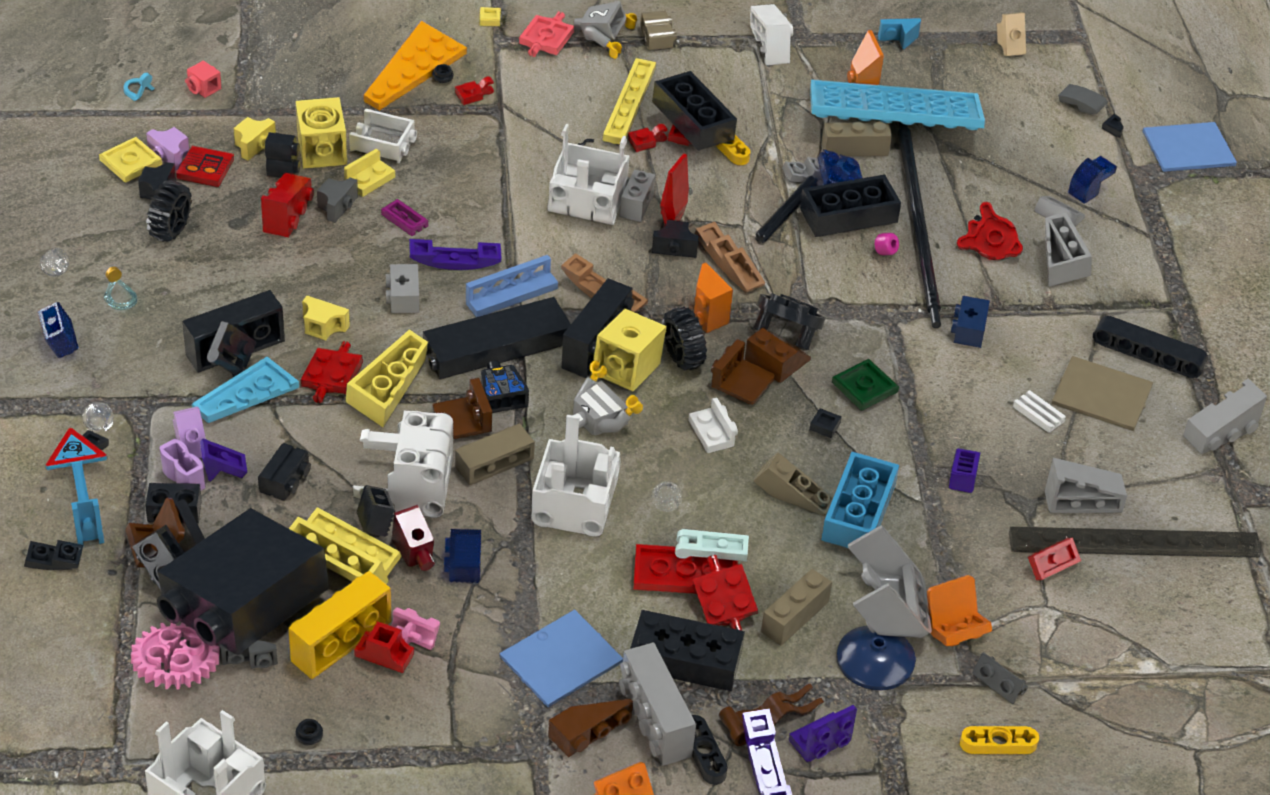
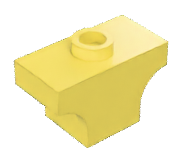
M247 117L234 127L235 145L241 148V158L249 161L262 149H265L268 133H276L275 121L269 118L263 121H256Z
M306 296L302 301L305 334L327 340L331 334L346 332L350 327L349 309L310 296Z

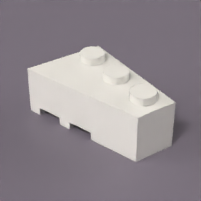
M774 4L751 6L750 26L756 41H761L763 47H760V51L765 53V64L790 63V36H793V25L790 24Z

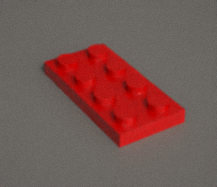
M636 544L633 590L697 594L693 579L711 572L706 557L689 556L683 559L675 555L676 547ZM718 559L721 568L738 565L736 560Z

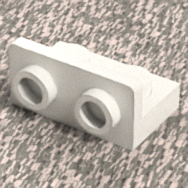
M718 398L712 399L711 408L689 413L688 421L707 453L734 446L735 436L738 434L737 426L734 421L731 422L726 407L721 405Z

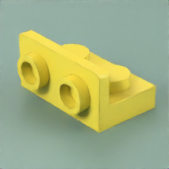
M374 149L344 167V180L349 177L356 179L358 194L363 197L395 178V170L380 160V151Z

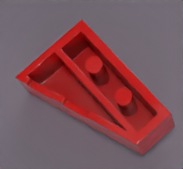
M285 173L276 182L277 187L270 188L268 190L269 195L261 197L263 232L289 238L293 229H297L300 216L305 214L307 203L312 201L314 188L311 186V178Z

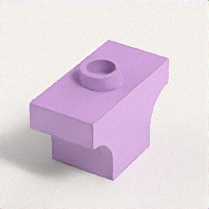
M175 127L167 131L152 129L147 132L148 147L162 158L164 163H174L175 171H177L182 163V158L186 157L189 151L188 137Z
M197 406L173 412L176 439L187 446L190 454L202 458L200 441L206 438L200 408Z

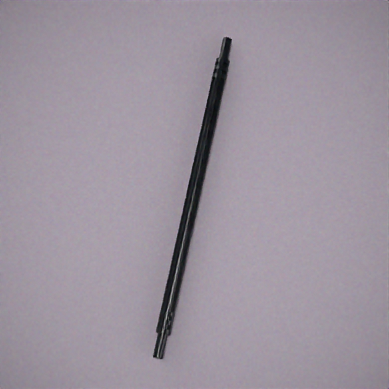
M898 121V136L927 311L931 316L932 327L939 328L941 327L939 314L941 306L933 268L911 130L908 128V125Z

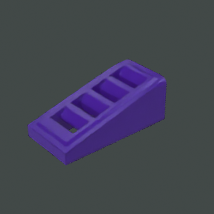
M956 449L949 482L950 489L969 493L973 492L980 452Z

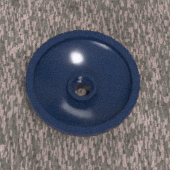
M867 625L857 627L845 634L839 642L837 649V662L842 673L853 683L871 690L896 688L911 677L915 668V652L905 637L878 635L876 632L872 633Z

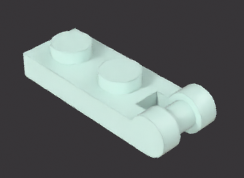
M682 529L677 532L676 540L679 544L676 545L675 555L683 559L689 556L706 558L711 556L713 558L712 555H717L718 559L747 562L748 535Z

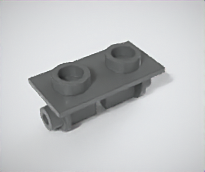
M982 652L972 674L1010 703L1014 704L1019 693L1023 695L1027 691L1026 681L1017 678L996 662L993 656L990 657Z

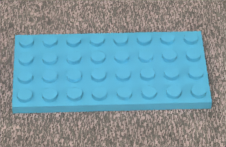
M811 80L812 114L820 118H826L829 115L837 116V118L844 120L853 117L861 121L877 119L883 123L901 121L902 124L906 125L923 123L924 126L933 127L935 124L944 125L946 128L962 126L969 130H978V128H984L985 125L978 93Z

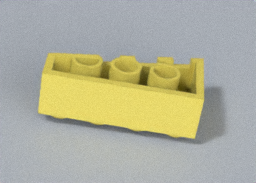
M409 329L347 383L346 402L381 427H384L424 364L428 342Z

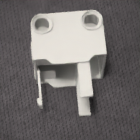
M566 124L561 133V136H563V150L555 165L550 181L548 211L587 220L593 219L596 222L614 225L621 205V196L629 181V155H624V148L627 143L626 136H623L621 139L620 152L615 153L568 143L569 124Z
M404 410L403 419L398 423V434L373 432L370 429L362 430L360 441L363 442V448L396 451L394 471L388 474V489H386L392 503L395 505V511L398 512L418 505L423 516L431 518L440 517L444 512L453 460V419L444 413ZM353 486V496L361 498L364 486Z
M567 415L565 439L562 441L548 440L532 491L531 518L540 527H550L595 537L600 536L605 526L618 480L621 462L620 452L615 451L614 447H610V450H608L602 444L578 440L580 417ZM574 488L584 489L583 494L575 493Z
M223 710L220 712L222 731L200 718L192 727H186L172 741L169 723L166 721L155 732V735L158 736L160 752L155 762L145 770L148 795H196V793L187 788L192 781L203 788H216V795H262L266 788L263 758L235 740L233 726L235 719Z

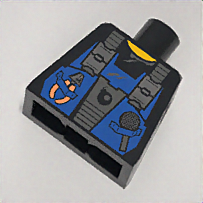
M499 361L489 362L487 369L481 371V384L492 413L529 407V388L515 366H501Z

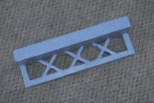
M545 255L466 283V305L476 317L558 289V281L550 272L551 258ZM543 265V270L534 273L539 266ZM524 272L520 278L514 280L517 274ZM503 279L500 285L493 287L497 281ZM483 287L479 293L473 294L474 289Z

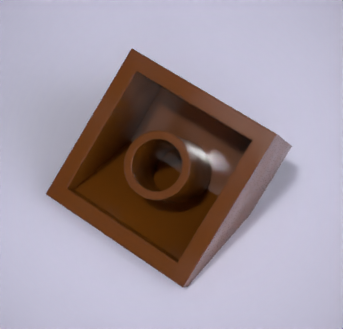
M761 328L749 337L746 343L745 360L774 373V380L779 383L783 382L811 360V356L776 333Z

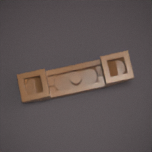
M576 253L561 265V269L568 278L590 298L596 294L606 281V279L593 272L594 265ZM633 290L632 298H634V304L631 311L637 313L648 303V299Z

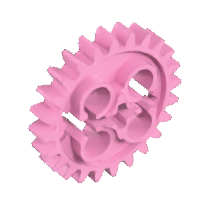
M160 623V629L151 626L150 633L143 631L142 638L135 639V645H132L131 664H133V671L138 672V678L145 677V683L154 680L155 687L163 683L165 684V689H168L171 684L175 685L176 689H180L181 684H185L190 688L192 681L200 684L201 677L208 679L210 678L209 672L216 671V665H219L220 649L217 643L213 646L204 643L196 631L191 627H187L184 623H181L180 626H176L173 623L170 626H166L164 623ZM161 662L164 663V670H161Z

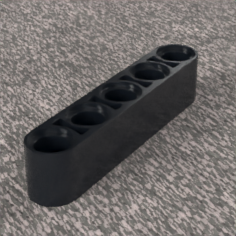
M1112 316L1102 317L1093 332L1094 341L1101 346L1189 378L1199 377L1208 361L1207 353L1201 348Z

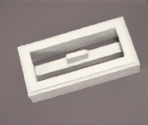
M1030 390L1026 392V396H1020V400L1016 399L1013 403V407L1048 433L1064 423L1066 418L1065 415Z

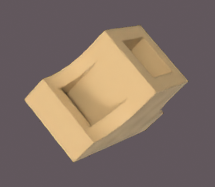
M1023 12L1002 14L1001 23H997L998 44H1001L1005 56L1026 54L1025 13Z

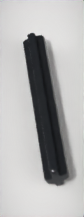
M808 176L756 232V241L765 243L800 205L802 189L818 185L817 178Z

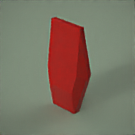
M684 153L668 171L660 203L664 226H666L667 220L680 221L688 203L687 154Z

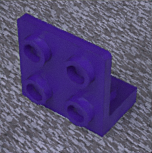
M851 705L837 713L832 712L789 733L790 743L807 763L816 758H823L828 752L838 747H845L852 739L857 708Z

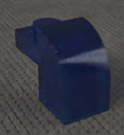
M1101 155L1094 160L1090 158L1085 159L1073 174L1068 193L1083 204L1087 203L1099 195L1101 182L1115 174L1117 166Z

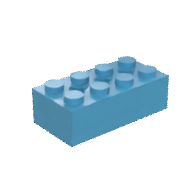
M851 452L824 520L821 540L848 548L849 543L879 527L896 486L899 465Z

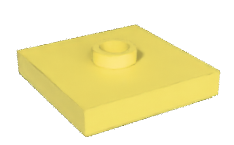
M137 137L99 154L100 161L125 183L140 176L145 167L157 168L162 165V158Z

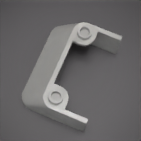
M880 525L849 543L848 548L862 563L863 573H861L863 581L867 586H872L875 589L873 592L853 602V606L866 620L870 631L882 636L922 638L930 634L932 629L924 577L884 526Z

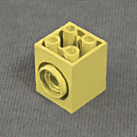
M340 97L296 101L297 135L303 169L347 165L346 129Z
M624 309L597 335L593 361L597 360L600 365L596 371L600 370L601 366L604 365L607 369V374L603 379L634 391L660 365L666 326Z

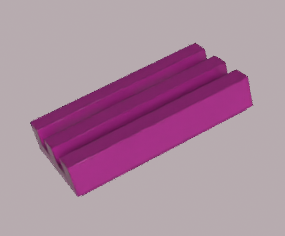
M399 199L381 209L382 216L410 236H414L415 231H422V227H428V220Z

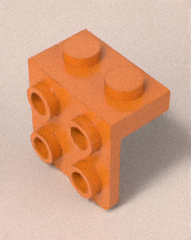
M966 575L930 587L927 590L932 629L931 635L945 646H956L962 641L980 638L983 634L992 632L991 622L978 613L975 579L972 576Z

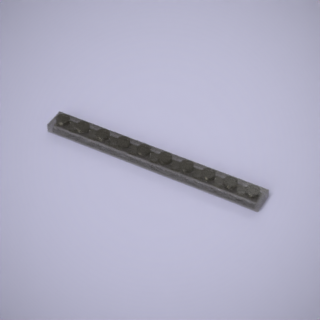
M1010 527L1009 529L1012 552L1037 553L1066 538H1073L1079 554L1260 558L1262 552L1257 532Z

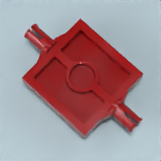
M343 341L337 351L317 348L300 381L302 387L317 390L313 396L315 402L318 403L319 401V403H322L326 393L337 392L346 394L347 383L360 370L363 364V356L348 353L351 348V344L348 341L346 343Z
M712 555L713 561L711 556H709L707 561L711 572L693 579L706 623L718 626L730 625L732 629L742 630L740 622L746 617L758 614V608L743 565L738 564L729 568H721L717 555Z

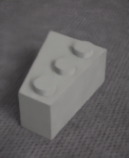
M1067 212L1046 217L1045 244L1048 286L1091 276L1092 255Z
M1249 378L1242 382L1243 387L1235 393L1229 391L1224 394L1225 400L1216 406L1211 403L1188 419L1183 436L1201 454L1210 450L1214 451L1228 442H1234L1239 437L1247 433L1251 434L1258 428L1267 395Z
M1057 458L1052 459L1045 487L1049 513L1123 512L1127 493L1122 474Z

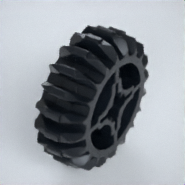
M165 181L163 184H160L159 189L155 190V195L151 197L152 201L147 212L148 218L146 223L148 224L147 230L149 235L159 241L170 242L172 239H176V236L183 231L185 225H187L188 218H190L189 213L192 210L190 208L192 194L186 185L177 181Z
M677 307L665 313L662 320L663 325L666 326L664 344H666L670 357L677 363V367H681L685 371L696 369L704 364L707 357L705 345L707 342L704 338L705 334L702 331V326L699 324V319L695 317V313L689 307Z

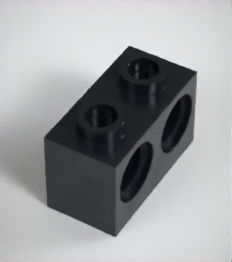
M149 483L145 504L148 523H154L166 498H172L174 503L182 499L186 500L196 522L199 523L202 504L200 484ZM179 514L180 522L183 523V524H185L184 521L182 520L180 514Z
M167 525L162 526L132 546L136 558L144 564L151 580L159 588L157 571L185 553ZM151 544L156 546L157 551L151 547Z

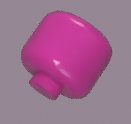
M894 233L879 234L874 243L876 252L883 256L894 255L899 249L898 237Z

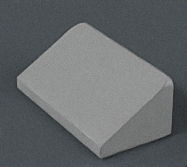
M1051 196L1040 197L1034 210L1044 217L1067 212L1075 227L1085 218V215Z

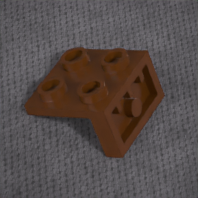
M479 378L470 379V390H466L467 397L433 404L434 413H444L453 419V439L492 432V409Z

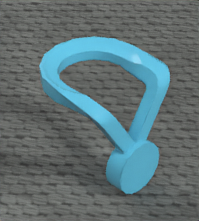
M144 73L140 78L127 80L123 87L124 93L132 100H138L142 96L145 87L151 91L155 89L150 84L152 76L149 73ZM139 83L141 85L137 94L128 89L130 84Z

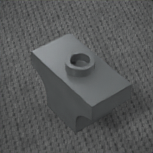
M351 177L343 181L328 178L317 190L318 208L327 211V220L334 223L347 209L351 208L353 202L358 198V183L356 179Z

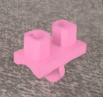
M397 607L393 610L391 626L402 630V637L407 644L413 642L429 650L434 648L440 626L439 620L421 618L415 610L410 608L402 610Z

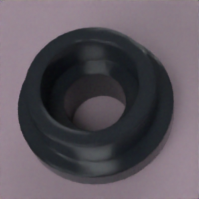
M440 64L435 67L432 77L439 83H447L453 79L454 73L449 65Z
M305 719L296 728V739L304 745L316 744L323 737V728L318 721Z

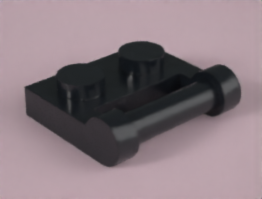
M221 321L208 352L207 360L213 365H219L232 373V377H235L246 370L257 342L230 323ZM222 351L236 359L235 364L223 357Z

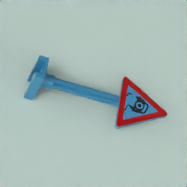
M69 428L47 461L46 469L72 467L78 502L71 503L77 542L83 545V541L99 539V544L104 543L98 499L89 500L82 465L107 460V454L73 428Z

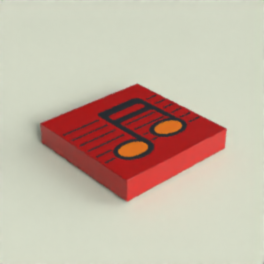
M191 146L176 172V177L180 180L219 187L234 161V154Z

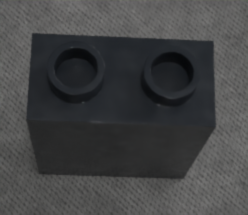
M249 508L157 571L161 595L157 598V606L164 618L173 624L181 621L194 629L199 638L207 645L222 644L236 655L242 653L257 640L264 637L329 589L325 549L252 508Z

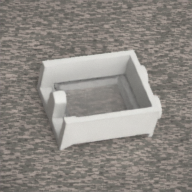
M365 109L364 123L358 122L356 133L351 132L349 134L350 152L360 151L369 153L374 149H378L380 157L397 160V163H400L403 156L408 154L410 144L414 143L417 137L414 120Z

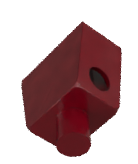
M415 505L395 512L392 541L398 551H400L405 563L409 567L419 565L421 571L431 569L435 565L432 558L434 538L419 506Z

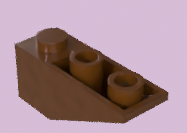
M624 699L571 706L549 720L548 737L569 758L577 752L584 751L589 744L597 739H603L619 725L623 726L628 723L632 718L633 700Z

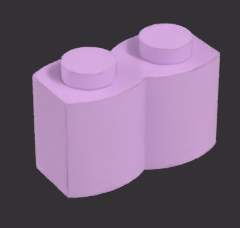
M173 439L160 446L162 470L169 479L176 481V483L200 484L201 490L205 489L203 464L198 457L189 453L187 446L183 442Z

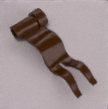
M809 683L791 695L775 692L761 706L753 710L735 712L732 707H725L720 711L719 718L729 730L730 738L735 745L744 746L747 743L743 725V713L770 709L775 726L787 713L796 712L804 715L813 711L824 701L822 698H818L802 707L791 704L799 701L813 688Z

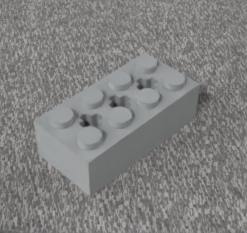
M655 643L625 650L623 662L620 663L622 679L619 680L620 690L623 695H627L628 699L633 700L632 714L637 715L641 733L643 736H647L650 741L649 746L652 755L658 757L662 766L691 758L696 723Z

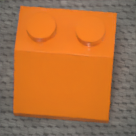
M705 262L701 266L697 282L694 313L695 317L699 319L702 329L709 333L729 324L733 289Z

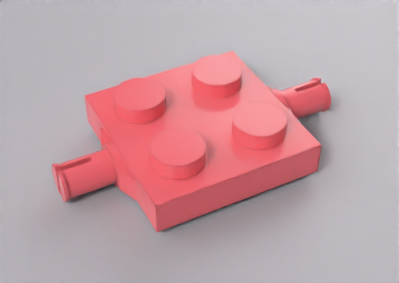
M560 11L553 18L536 15L520 35L519 44L530 47L528 54L530 56L533 55V57L540 50L557 55L574 33V26L562 22L565 14L563 12L560 14Z

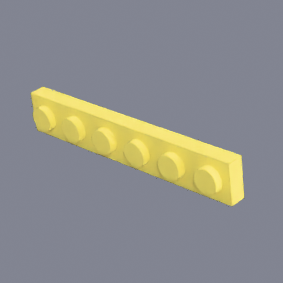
M635 59L603 133V141L620 144L623 136L627 138L656 69V62Z

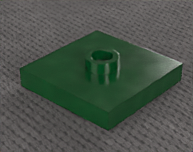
M869 358L832 377V383L861 411L899 391V386Z

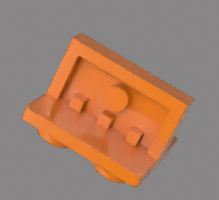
M643 762L636 763L594 782L596 794L593 795H654L646 765Z

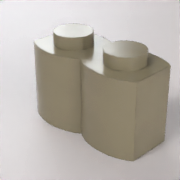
M666 11L641 13L640 26L648 50L673 48V42L677 40L676 30L672 29L671 16H668Z

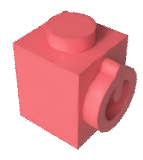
M204 60L187 69V79H185V82L192 93H199L206 98L222 89L220 71Z

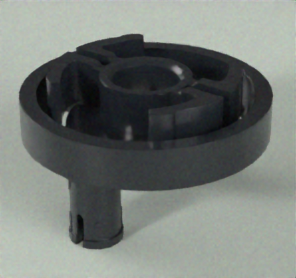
M771 293V296L760 294L756 304L760 308V312L753 328L758 331L761 328L768 330L773 314L802 325L795 345L809 350L815 331L822 330L826 318L817 313V307L800 302V300L784 294H780V296Z

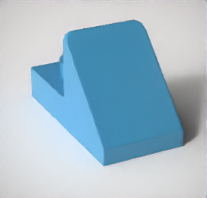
M921 18L880 19L879 41L899 40L902 49H905L919 37Z

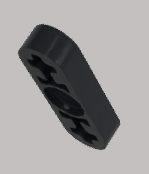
M692 715L696 723V729H699L697 738L695 732L692 757L707 783L712 785L721 784L727 776V763L705 719L699 715ZM701 745H706L710 747L712 751L710 753L703 754L699 752L697 748ZM713 761L712 765L716 771H719V773H715L714 770H710V762Z

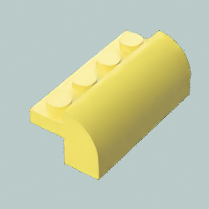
M318 507L307 521L297 517L289 528L325 549L327 568L351 581L370 571L387 584L388 574L402 557L400 551Z

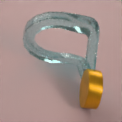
M111 267L106 271V278L110 283L104 294V300L113 309H130L137 303V295L127 284L120 280L122 273L119 268ZM116 282L132 296L129 302L119 304L113 300L111 292Z

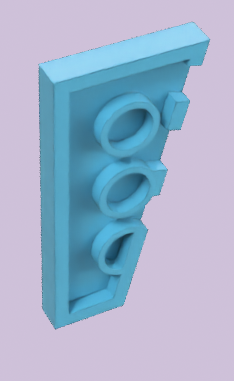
M265 357L192 403V408L198 406L201 418L210 423L298 389L299 381L270 358Z

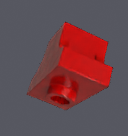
M378 621L371 632L365 631L354 649L355 657L400 673L405 671L414 655V647L404 641L401 629Z

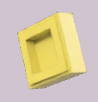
M480 7V26H500L501 8Z

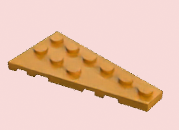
M421 21L365 92L364 102L380 111L431 78L437 65H451L466 55L467 47Z

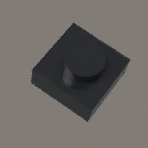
M819 408L810 423L809 430L832 438L841 423L842 416Z

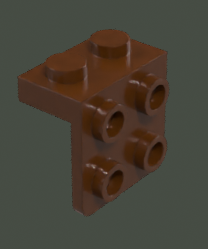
M737 339L731 346L726 347L723 356L719 360L716 359L711 367V373H713L711 387L752 405L774 381L775 375L744 360L745 342Z
M166 498L153 525L128 523L125 531L137 567L146 568L136 558L132 546L162 526L167 525L178 543L184 539L185 529L181 525L178 508L175 507L172 498ZM151 544V547L157 551L156 546Z

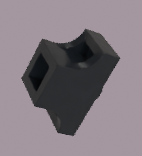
M166 162L163 166L157 168L145 167L138 180L140 198L152 201L151 197H154L155 190L159 189L160 184H163L165 181H176L175 164Z
M667 220L666 226L663 229L653 233L652 253L697 258L699 235L690 232L689 222Z

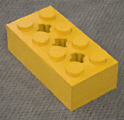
M368 571L362 576L356 577L351 584L341 591L335 592L331 598L321 605L315 606L303 618L294 621L288 627L291 662L309 678L314 679L354 650L365 631L371 632L377 621L387 625L391 623V588L372 572Z

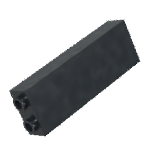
M555 297L426 330L423 331V339L428 342L426 355L430 369L436 372L439 379H444L487 367V364L491 361L503 363L562 347L563 334L571 323Z

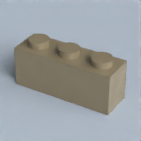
M824 123L822 146L825 157L889 155L891 142L889 123Z
M519 423L455 449V467L467 483L472 485L533 460L535 442Z
M811 569L764 611L761 633L782 646L829 602L832 581Z

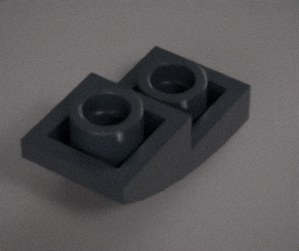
M57 540L56 546L30 541L24 567L43 570L78 568L83 545Z

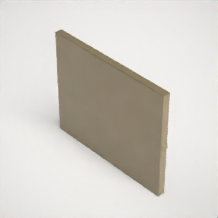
M1072 356L1063 377L1060 378L1061 382L1054 395L1052 404L1134 431L1141 412L1146 407L1145 403L1153 382Z

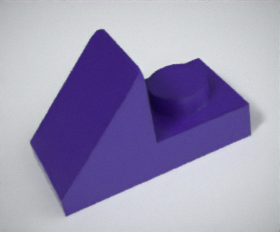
M206 439L200 441L202 460L209 482L220 471L239 478H243L246 475L245 454Z

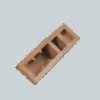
M716 222L695 230L694 234L699 235L698 240L721 270L745 293L765 285L766 282L743 247L738 249L729 234L723 235Z

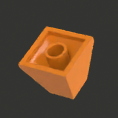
M872 30L867 31L851 62L850 71L847 72L849 83L880 84L884 55Z

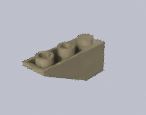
M778 452L761 467L753 481L772 497L822 516L827 514L833 500L831 494Z

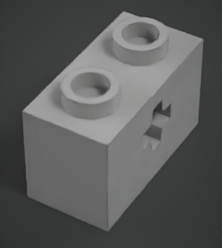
M634 169L621 196L620 217L642 222L654 195L655 174Z
M390 264V274H386V288H391V290H386V304H391V313H419L418 264Z

